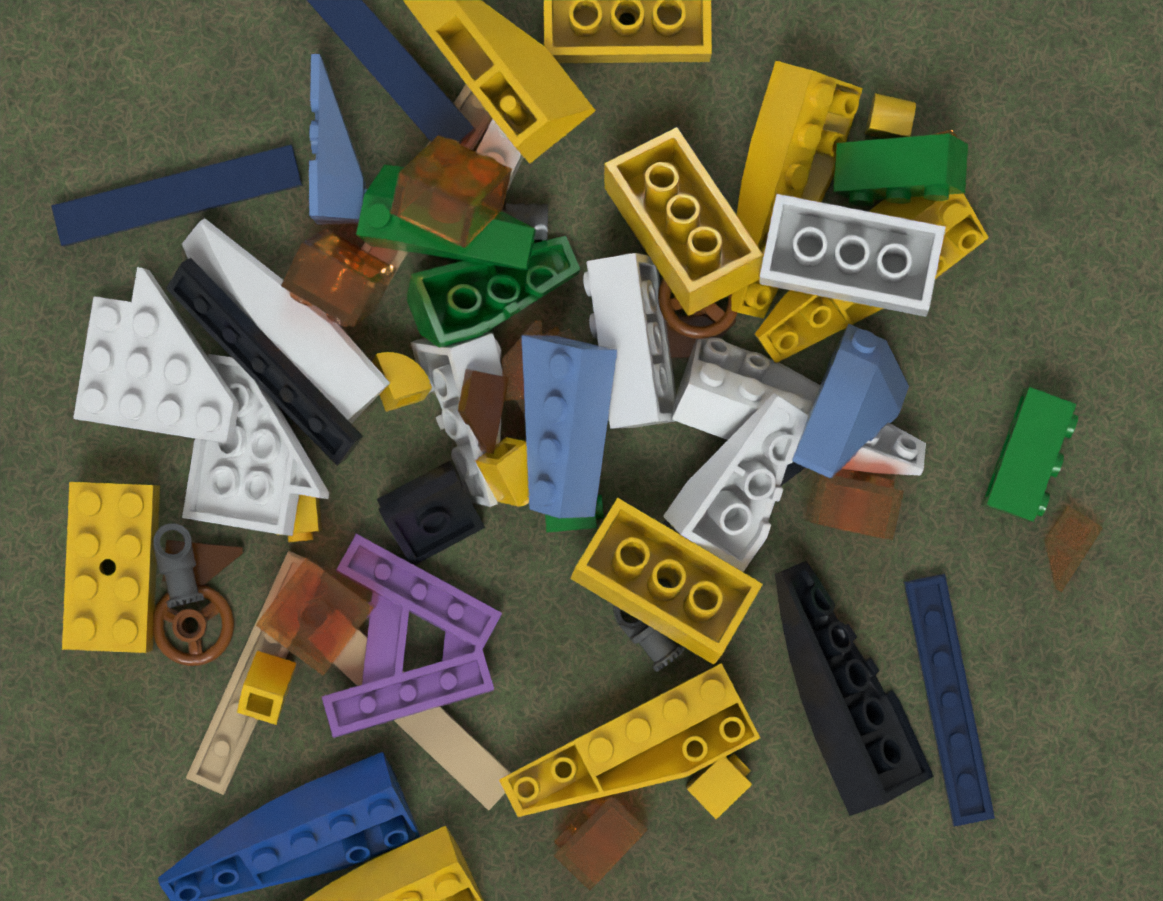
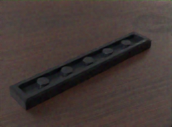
M192 258L182 262L166 289L334 464L338 466L344 462L363 435Z

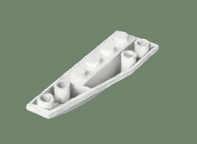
M205 218L201 220L184 240L182 246L188 259L192 258L350 423H353L390 384L334 319Z
M719 338L696 339L677 391L672 420L728 440L773 393L809 416L820 385L779 362L775 364L772 359L760 353L750 352ZM887 423L880 430L879 434L872 441H868L862 446L856 456L842 469L920 476L924 470L926 443Z

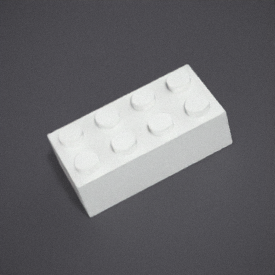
M776 194L760 272V284L926 317L929 311L945 227Z
M638 253L587 261L588 271L584 272L583 279L587 295L589 297L592 296L594 313H591L589 317L591 333L594 338H598L599 346L617 350L608 415L610 429L635 428L675 422V420H672L676 400V389L666 321L660 311L658 302L660 287L658 269L648 255Z

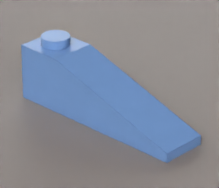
M311 54L310 103L311 111L315 112V120H312L310 125V141L312 154H316V160H309V216L316 224H358L364 194L368 190L366 189V181L323 59L320 54Z
M848 324L829 361L792 458L793 462L831 479L856 456L862 446L868 441H872L887 423H891L897 418L909 385L886 340L875 336L867 330H862Z

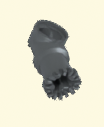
M176 523L162 526L154 536L153 548L159 573L164 574L170 599L166 602L167 608L184 605L185 600L186 603L204 600L203 593L198 592L193 571L196 561L188 530ZM175 530L183 536L184 547L180 553L170 555L162 550L160 539L165 532Z
M615 605L613 606V613L617 623L634 644L639 643L654 662L652 668L655 672L669 664L668 660L672 662L674 660L672 657L677 658L685 650L682 645H677L672 639L640 620L636 622L625 621L620 615V608Z

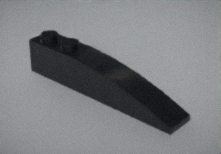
M804 561L775 574L780 616L799 695L815 740L849 816L886 804L934 777L900 700L893 690L884 692L876 677L880 670L871 657L864 659L853 642L857 638L856 634L849 624H844L838 620L833 612L835 609L834 601L808 562Z

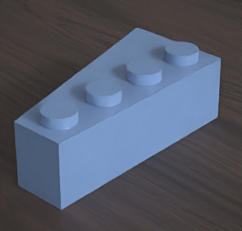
M522 335L529 509L557 518L595 517L617 350L559 336Z

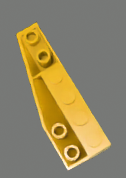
M403 0L507 138L529 163L533 162L596 111L545 46L482 0Z
M775 61L751 138L736 214L762 252L763 258L776 194L822 202L835 175L837 143L847 141L863 88L816 71ZM760 280L732 293L731 310L764 319L778 291V287L762 285Z
M964 193L949 194V199L945 201H931L921 196L911 197L910 203L897 204L887 202L884 199L868 211L945 227L935 279L989 238ZM789 290L768 315L755 335L776 364L843 330L848 324L852 325L884 308Z
M721 662L502 777L499 781L517 816L521 817L687 777L760 739V736Z
M443 826L368 861L334 880L304 901L484 900L459 846L447 826Z

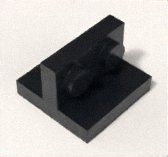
M450 460L377 499L380 506L378 510L385 524L409 562L413 565L430 558L485 528Z

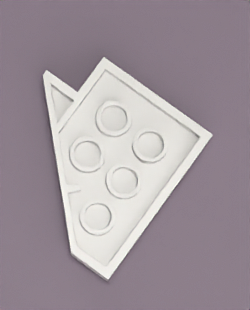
M137 267L132 302L93 297L73 419L233 444L239 402L150 270Z
M208 354V358L239 402L233 444L195 438L182 518L293 536L299 495L328 499L329 491L277 403L232 357Z

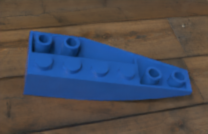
M381 752L306 783L266 803L194 849L159 876L158 882L170 901H209L346 869L420 838V833L397 777L384 753Z

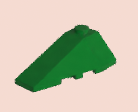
M384 164L364 194L356 235L373 247L528 270L536 229L424 170Z
M562 236L533 243L528 270L461 261L413 273L410 277L406 301L420 335L440 348L480 337L578 275L581 269L567 237Z

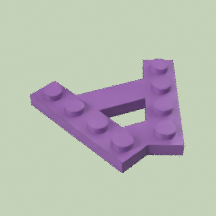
M356 534L336 572L372 591L362 685L321 697L333 738L494 691L483 648L502 613ZM410 612L445 631L443 657L441 662L402 673Z

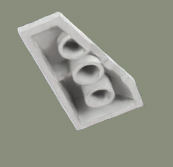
M486 332L478 338L440 348L426 338L411 342L415 362L422 367L431 383L432 389L429 393L435 391L443 410L441 415L435 417L440 430L445 429L449 437L455 440L457 447L453 448L451 456L469 499L473 503L489 507L497 505L496 498L475 462L476 459L486 452H481L479 449V442L470 426L464 423L458 412V406L466 369L503 376L500 363L502 354L499 343L491 332ZM500 420V425H499V430H498V435H497L496 444H498V443L500 442L501 420Z
M773 393L687 481L663 517L680 535L744 572L767 539L771 527L768 521L775 501H780L783 488L780 485L787 465L793 462L792 458L808 415Z

